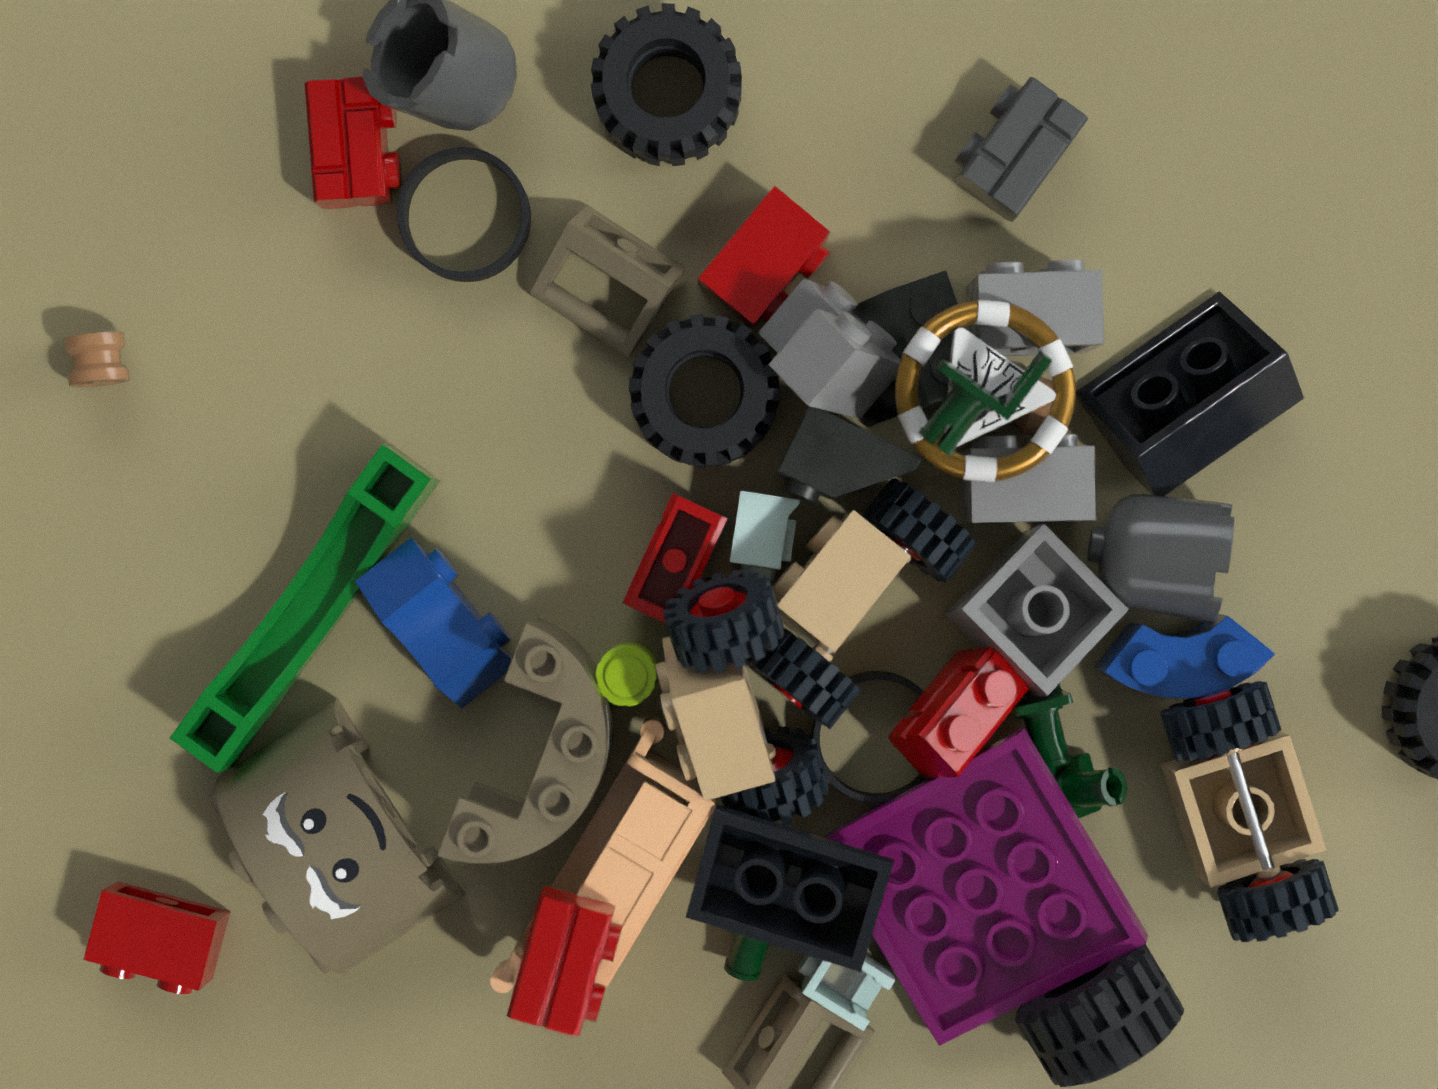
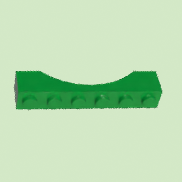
M381 444L347 491L321 538L285 591L241 648L204 689L169 739L218 774L234 767L361 592L355 581L387 556L437 487L440 480L394 446Z

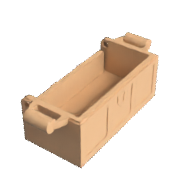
M657 716L648 717L643 722L640 729L641 738L551 886L552 888L574 893L581 897L585 896L615 906L611 922L623 925L613 962L601 959L595 978V983L606 985V988L716 807V798L704 801L697 778L686 781L681 767L650 749L652 744L662 740L666 730L664 721ZM533 917L509 958L500 962L491 976L490 985L498 993L509 992L516 982Z

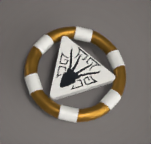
M977 300L950 307L935 315L919 328L903 351L897 370L895 399L898 418L910 443L928 462L943 472L963 480L995 482L1024 474L1052 454L1068 431L1075 406L1076 384L1073 365L1061 339L1044 321L1028 310L1009 304V302ZM972 324L1010 327L1025 335L1037 346L1038 351L1041 350L1052 359L1047 370L1052 377L1053 390L1038 380L1008 421L994 410H991L990 413L983 410L956 446L958 447L1052 402L1049 416L1046 417L1030 443L1015 453L1000 458L964 456L957 452L949 456L938 449V439L931 444L918 432L928 422L918 399V383L921 369L941 342V339L951 332L953 334L950 363L1001 400L1005 398L1025 371L962 328ZM948 383V394H949V392H950V391L952 390V388H953L949 383ZM948 424V425L945 427V432L947 431V429L949 428V426H950L951 424Z

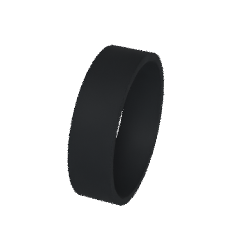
M457 147L439 151L424 159L413 169L404 182L399 195L397 220L405 245L423 266L445 279L458 282H475L499 274L516 260L528 239L531 225V210L525 189L506 163L483 150ZM457 160L481 161L502 171L515 185L521 204L520 227L508 251L489 266L467 272L443 269L429 262L416 247L409 227L410 204L418 185L434 169Z
M868 671L849 677L854 684L869 680H889L910 688L919 697L924 692L909 679L890 672ZM814 719L812 736L818 745L827 779L845 795L861 802L884 804L929 779L919 774L907 785L885 793L863 792L846 785L830 771L824 761L820 747L822 724Z

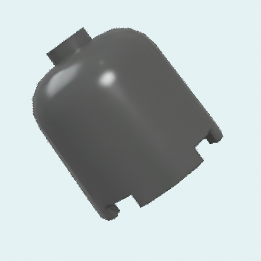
M390 0L378 12L367 33L366 42L373 45L374 48L371 57V71L364 68L363 79L370 95L389 108L447 129L472 131L492 122L505 109L513 94L517 78L516 56L508 37L488 21L450 0Z
M1131 494L1120 499L1110 509L1104 527L1092 526L1087 561L1098 563L1099 580L1126 607L1214 623L1217 620L1223 599L1214 597L1216 572L1228 574L1234 532V517H1230L1233 505L1222 502L1150 494Z

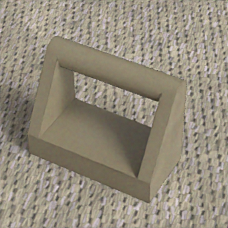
M587 205L567 223L529 294L629 358L675 289L686 268ZM572 252H575L648 300L630 331L554 283V280Z
M784 974L722 1074L736 1089H778L818 1024L823 1019L847 1032L810 1089H838L875 1030L867 1025L865 1030L862 1031L804 995L801 982Z

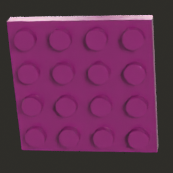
M1024 727L979 751L959 777L944 778L941 775L940 778H929L888 802L871 809L822 836L895 859L872 935L939 1046L1147 943L1148 933Z

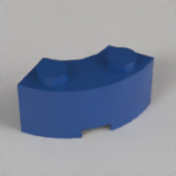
M410 537L355 582L380 621L408 649L435 687L459 707L463 708L508 672L513 658L504 645L512 639L491 612L482 617L453 582L459 574L446 556L438 548H435L428 554Z
M1218 614L1217 620L1214 623L1202 621L1195 628L1176 634L1158 633L1142 624L1130 622L1096 663L1094 668L1106 677L1146 694L1177 699L1196 698L1221 692L1240 684L1261 669L1275 653L1231 617Z

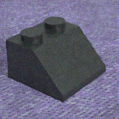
M944 270L857 303L858 305L853 312L865 324L869 320L873 321L888 332L897 343L892 351L901 359L903 351L920 327L938 313L958 305L947 271ZM953 332L941 339V342L921 369L918 383V399L921 408L942 402L948 395L949 378L937 369L936 364L941 357L950 362ZM896 379L863 415L867 427L898 417L895 399Z
M809 406L776 474L786 478L782 487L783 490L811 504H816L819 496L831 499L917 469L922 458L833 414Z

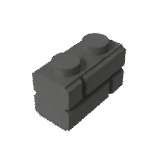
M1029 77L1021 90L1010 83L990 111V114L998 119L995 126L986 138L975 132L955 159V162L963 167L955 182L1010 222H1013L1018 217L1088 120L1083 112L1065 99L1059 98L1054 91L1033 77Z

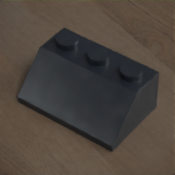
M1220 291L1076 391L1077 399L1125 468L1151 495L1159 496L1167 495L1304 399L1288 352Z
M717 805L686 918L861 972L895 859Z

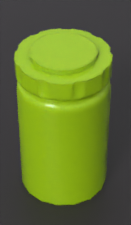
M624 641L615 645L601 658L596 669L597 685L601 694L609 702L618 706H634L644 701L653 692L659 680L656 664L660 663L657 653L649 645L640 641Z

